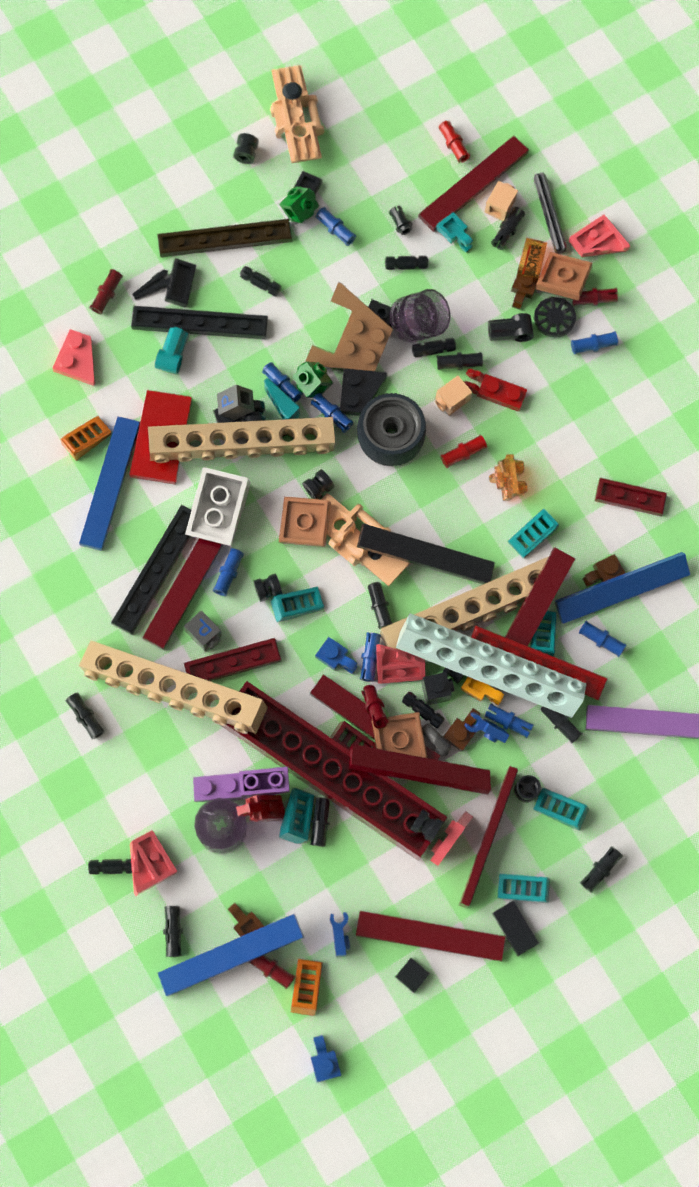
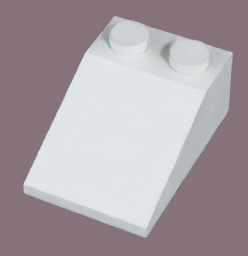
M203 467L185 535L231 546L251 484L249 478Z

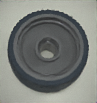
M397 393L379 395L371 399L360 414L357 426L358 440L363 452L372 461L387 466L405 464L416 457L424 444L426 421L423 411L415 401L405 395ZM392 429V430H395L397 433H395V434H390V433H387L386 431Z

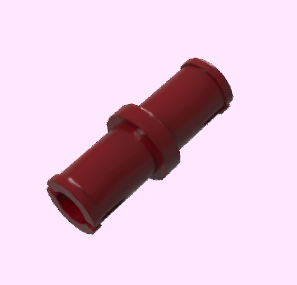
M110 269L103 285H99L98 293L89 307L93 312L100 315L103 314L106 305L115 296L114 291L123 278L120 272Z
M592 288L590 291H582L579 301L572 299V305L593 304V306H598V303L618 302L617 288L601 290Z
M367 685L361 691L366 702L365 709L371 715L374 727L378 729L384 728L389 723L384 711V702L379 698L376 687Z
M265 955L249 961L250 964L264 973V977L272 978L285 987L286 990L296 977L279 966L277 960H271Z

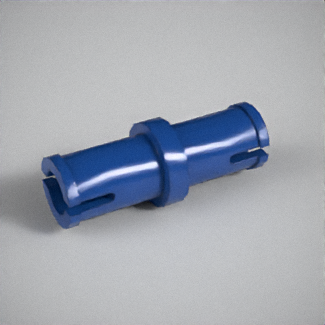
M322 207L317 212L315 218L328 228V232L331 235L335 234L346 246L354 242L356 234L352 233L340 218H336L325 207Z
M616 331L597 336L596 334H591L588 338L571 340L573 354L591 350L597 352L600 348L618 345Z
M273 362L268 363L263 368L262 373L295 403L301 398L302 392L290 382V377L284 375Z
M321 393L314 396L311 405L317 408L324 417H333V423L343 433L351 428L350 426L353 425V421L340 411L339 406L333 405Z
M234 548L230 549L224 566L220 567V575L213 588V592L220 596H227L233 579H236L238 575L237 569L244 556L243 552Z
M587 620L579 631V634L597 643V647L600 648L602 646L617 655V657H620L627 645L609 635V631H602Z
M368 632L366 633L365 650L361 655L363 663L360 680L375 682L377 664L376 645L380 644L381 634Z
M492 703L490 704L488 709L497 714L494 715L486 711L485 718L503 725L505 730L509 728L528 738L530 732L522 729V727L532 730L534 724L515 716V713L512 711L509 713Z

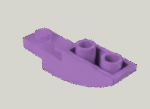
M288 767L193 777L194 801L196 803L219 800L221 802L243 800L255 795H276L290 792Z

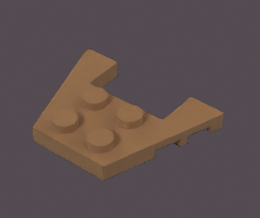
M338 282L331 302L351 310L352 313L336 351L331 353L312 344L305 362H319L324 367L375 371L393 328L346 288L343 283Z

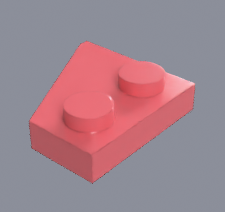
M605 214L570 236L568 240L581 257L625 252L630 248V244Z
M70 329L54 363L53 371L94 386L91 336Z
M380 644L376 645L378 684L422 680L425 677V659L399 649Z
M465 811L458 822L452 820L444 831L448 836L444 841L439 839L431 851L435 854L430 861L439 866L473 818L471 814Z
M153 830L131 841L130 853L135 896L177 873V869Z

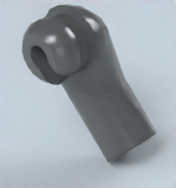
M425 724L422 727L423 735L436 747V753L440 756L448 755L451 750L450 742L430 724Z

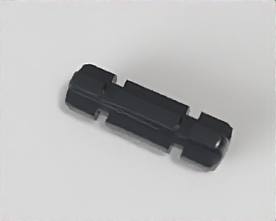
M421 255L419 258H416V256H398V258L387 256L385 258V268L387 270H395V267H398V270L416 269V267L427 269L428 256Z
M248 266L242 268L240 272L242 279L250 280L251 284L264 291L268 290V293L273 296L279 294L281 290L279 283L271 282L270 278L257 271L253 272V269Z
M446 338L445 341L441 339L424 342V345L421 343L412 345V354L415 358L422 357L423 354L428 356L444 353V350L447 352L456 350L454 338Z
M412 692L406 693L402 702L407 707L411 706L415 713L419 712L420 716L426 721L429 720L430 724L435 728H439L445 718L441 714H436L435 710L424 701L416 699L417 696Z
M103 859L102 862L90 860L88 871L91 875L99 874L100 872H103V874H123V871H126V874L132 873L131 859H126V861H122V859Z

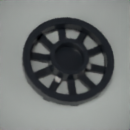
M550 297L541 301L536 307L534 322L538 330L544 335L562 337L573 329L576 322V313L574 307L565 298ZM551 302V309L546 305L547 303ZM555 302L560 303L558 308L555 307ZM565 305L567 309L562 311L561 308ZM544 307L547 310V313L539 311L540 308ZM571 312L572 317L564 316V314ZM538 315L546 316V318L539 321ZM563 320H571V325L569 326ZM546 322L548 324L547 329L543 328L541 324ZM561 324L566 328L562 332H560L559 327ZM551 327H556V332H551Z

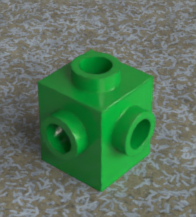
M303 187L292 188L287 193V197L279 203L289 220L303 223L314 215V211L320 206L315 199V193L311 189Z
M319 362L302 363L297 368L298 371L292 376L297 383L298 390L304 393L307 398H314L318 393L323 395L333 384V381L326 373L327 369Z

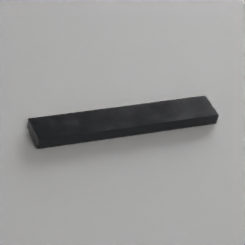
M133 306L131 328L132 330L169 332L170 328L178 327L188 334L266 340L268 316Z
M181 504L111 621V624L133 635L191 537L185 535L191 509Z
M367 524L361 526L357 548L480 584H486L491 581L495 562Z

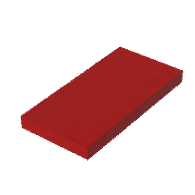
M147 390L130 470L131 478L176 485L180 461L178 459L169 460L166 463L150 461L148 427L187 425L192 397ZM169 442L167 446L169 448H176L178 443Z

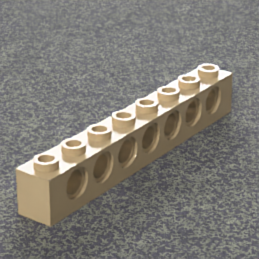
M333 417L148 427L150 461L157 463H166L169 460L176 459L181 462H188L193 458H201L202 460H213L215 457L235 459L238 456L247 455L250 458H257L265 454H271L274 457L282 456L284 453H294V455H305L307 452L326 454L333 451L335 446ZM312 434L316 439L308 440L305 438V435ZM285 435H289L293 438V440L290 442H286L282 439V437ZM265 436L268 437L271 441L268 443H262L259 440V438ZM238 438H245L248 442L246 444H239L236 440ZM216 439H221L225 443L223 445L218 446L215 445L213 441ZM198 440L202 444L198 447H193L190 445V442ZM169 442H176L178 446L176 448H169L167 444Z
M548 557L414 615L454 631L461 629L463 632L475 627L474 623L481 620L485 623L496 618L497 613L502 611L509 613L517 609V605L524 602L533 586L530 579L538 577ZM517 587L521 594L513 595L510 593L509 588ZM496 596L500 603L491 604L488 601V597ZM474 605L478 608L479 612L472 614L468 612L466 607ZM453 614L457 617L458 621L450 623L446 620L445 616ZM407 618L381 628L380 634L385 646L397 649L396 645L399 634Z
M90 641L79 664V667L85 672L84 676L91 680L97 681L99 678L105 680V683L111 687L118 688L122 686L131 694L139 696L142 693L147 695L148 699L156 703L164 701L176 710L182 711L183 708L190 710V713L196 717L204 718V716L213 718L212 721L221 726H226V723L234 726L235 730L247 734L248 731L257 733L268 708L262 699L94 641ZM112 663L109 669L104 670L107 664ZM133 670L131 676L125 677L128 671ZM155 678L151 684L146 685L148 679ZM176 685L172 692H167L170 686ZM192 693H198L196 698L188 700ZM219 700V704L216 707H210L213 701ZM235 708H241L239 714L231 715Z

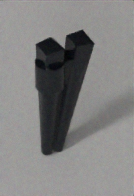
M163 269L151 277L152 279L132 293L134 299L137 300L168 287L169 278L164 279L168 275V270Z

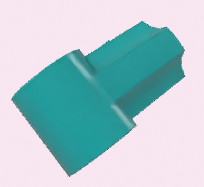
M178 327L169 329L164 346L157 353L155 369L176 375L179 373L183 359L182 354L189 337L187 332Z

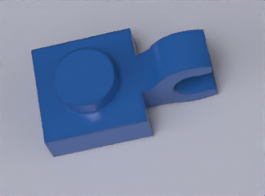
M330 637L327 638L315 655L316 659L334 671L339 665L350 674H353L358 667L356 666L357 662L346 657L348 649Z
M472 712L470 715L477 719V723L473 726L467 723L464 725L470 732L484 731V737L495 743L498 740L505 743L509 737L505 729L481 718L475 712Z
M343 912L344 920L341 923L335 922L334 914H330L329 918L333 929L336 957L346 956V950H350L349 935H344L343 928L348 923V914L346 912Z
M323 1035L313 1037L317 1055L310 1058L316 1081L321 1082L341 1076L335 1050L327 1052Z

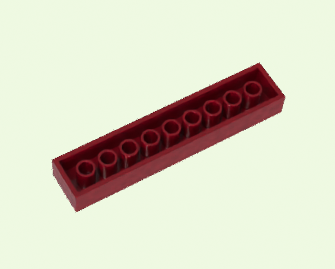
M246 681L239 692L262 699L268 707L257 733L248 731L247 734L235 730L234 726L227 723L226 726L222 727L280 767H288L290 774L419 861L430 845V842L425 840L424 835H422L423 832L416 834L410 830L422 809L429 812L430 819L439 818L445 822L447 816L386 775L350 769V750ZM235 708L231 715L239 714L241 708Z

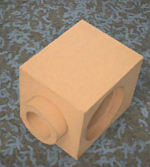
M498 181L486 202L485 213L505 221L516 201L518 190L508 183Z
M456 376L437 390L435 403L442 412L445 411L450 416L471 400L472 391L459 376Z

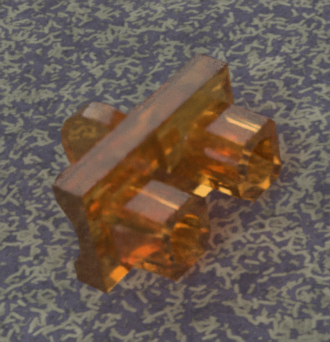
M507 454L505 459L497 462L498 466L494 467L495 473L489 476V481L496 483L498 490L501 489L503 501H510L514 497L522 496L528 491L525 481H517V475L524 473V461L514 459V454Z

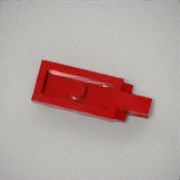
M255 795L245 799L246 804L236 807L238 816H250V820L254 822L281 821L285 814L281 795Z

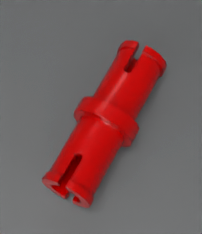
M450 120L443 121L438 126V129L446 140L447 148L452 150L458 163L466 162L470 158V153L462 143L463 138L460 134H457Z
M479 435L464 444L462 442L459 443L457 448L440 455L444 466L449 468L463 459L466 461L470 459L471 455L486 449L487 444L483 436Z

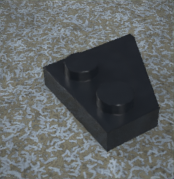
M344 368L340 411L343 414L360 416L365 405L371 399H374L378 389L386 381L387 372Z

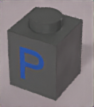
M234 385L217 394L218 414L220 416L237 420L254 412L253 390Z
M202 610L184 625L185 632L204 652L208 648L213 649L221 641V630Z

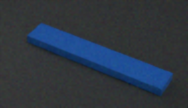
M117 416L79 541L80 546L103 551L139 431V421Z
M680 552L555 600L560 622L563 624L689 576L690 571L685 553Z
M292 914L160 971L158 976L165 995L171 996L303 939L304 935L296 915Z

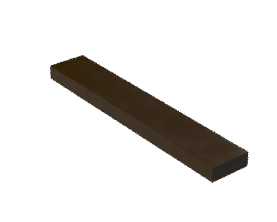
M289 219L157 234L160 258L292 242Z

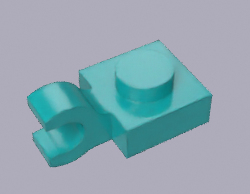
M454 212L437 224L436 229L450 243L456 240L464 252H468L473 248L471 245L473 239L465 233L468 230V226Z

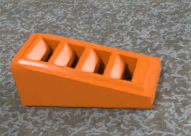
M96 416L66 434L60 441L77 461L109 437L112 432L99 416ZM96 424L103 431L101 434L94 429ZM90 430L95 437L91 439L86 432ZM83 435L87 442L83 443L79 437ZM76 441L80 446L76 448L72 442Z
M298 959L291 1013L315 1016L323 962ZM302 969L316 971V975L301 973ZM300 980L315 981L314 985L300 983ZM299 990L313 992V995L301 994ZM297 1001L312 1002V1004L300 1003Z

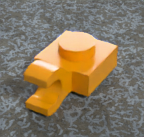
M467 677L461 687L463 692L480 702L485 696L499 706L504 698V694L491 687V685Z

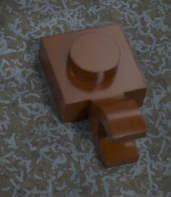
M521 269L518 270L511 288V292L516 293L512 307L519 310L525 297L532 299L540 277L538 275L525 274L527 271H524L523 274Z
M613 554L593 565L595 570L585 574L582 580L586 587L600 580L604 582L623 575L625 571L616 555Z
M474 708L469 712L464 721L456 718L443 736L461 752L476 734V732L468 731L464 726L465 723L473 726L477 719L470 715L472 712L480 716L481 713Z
M236 903L228 908V911L238 921L233 928L240 937L264 927L252 911L246 916Z

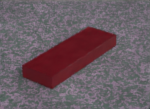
M599 478L594 501L662 517L667 493Z

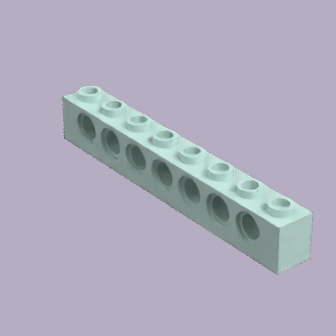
M410 613L400 631L396 645L397 649L573 718L584 701L586 683Z

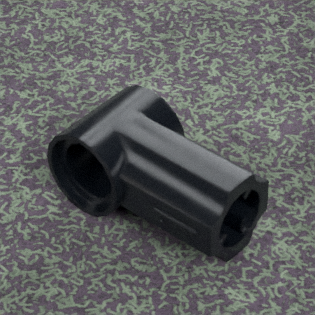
M520 313L509 319L488 320V336L490 341L514 339L516 342H526L533 339L531 315Z

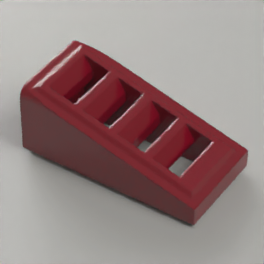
M346 721L340 722L330 738L350 750L351 746L348 747L347 743L352 736L356 738L352 744L359 745L362 742L364 743L363 746L376 748V744ZM345 731L347 734L341 742L339 737Z

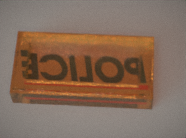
M526 237L517 271L518 274L539 279L547 242Z

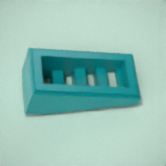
M266 378L264 380L265 392L281 418L297 419L300 416V407L269 378Z
M543 509L510 538L508 543L524 559L558 529L559 524ZM540 520L544 522L548 529L540 522ZM534 525L541 531V536L532 528ZM526 532H528L535 539L534 542H532L529 539V537L525 534ZM519 538L529 546L527 549L518 541Z
M318 586L277 595L271 600V606L277 622L293 619L325 608ZM311 594L315 606L310 605L308 595ZM300 597H302L305 608L301 606ZM290 600H293L295 610H292Z
M547 611L542 620L551 621V623H540L537 629L550 630V632L536 630L530 641V647L554 656L557 612ZM537 639H546L549 640V642L537 641Z
M297 788L291 790L279 838L295 844L308 841L315 795ZM298 799L304 801L305 805L297 803ZM296 809L302 811V814L297 813Z
M542 788L533 810L580 831L589 808L585 804ZM548 796L552 797L548 808H543ZM557 800H558V801H560L561 803H560V805H559V807H558L557 812L554 813V812H552V811H553V809H554V807H555V804H556V802H557ZM567 804L570 807L566 814V817L562 816V813ZM575 809H578L579 812L575 821L571 820Z
M499 873L497 898L548 903L550 878ZM507 880H512L511 894H506ZM517 881H521L520 895H516ZM527 882H531L530 896L526 895ZM537 883H541V897L536 896Z

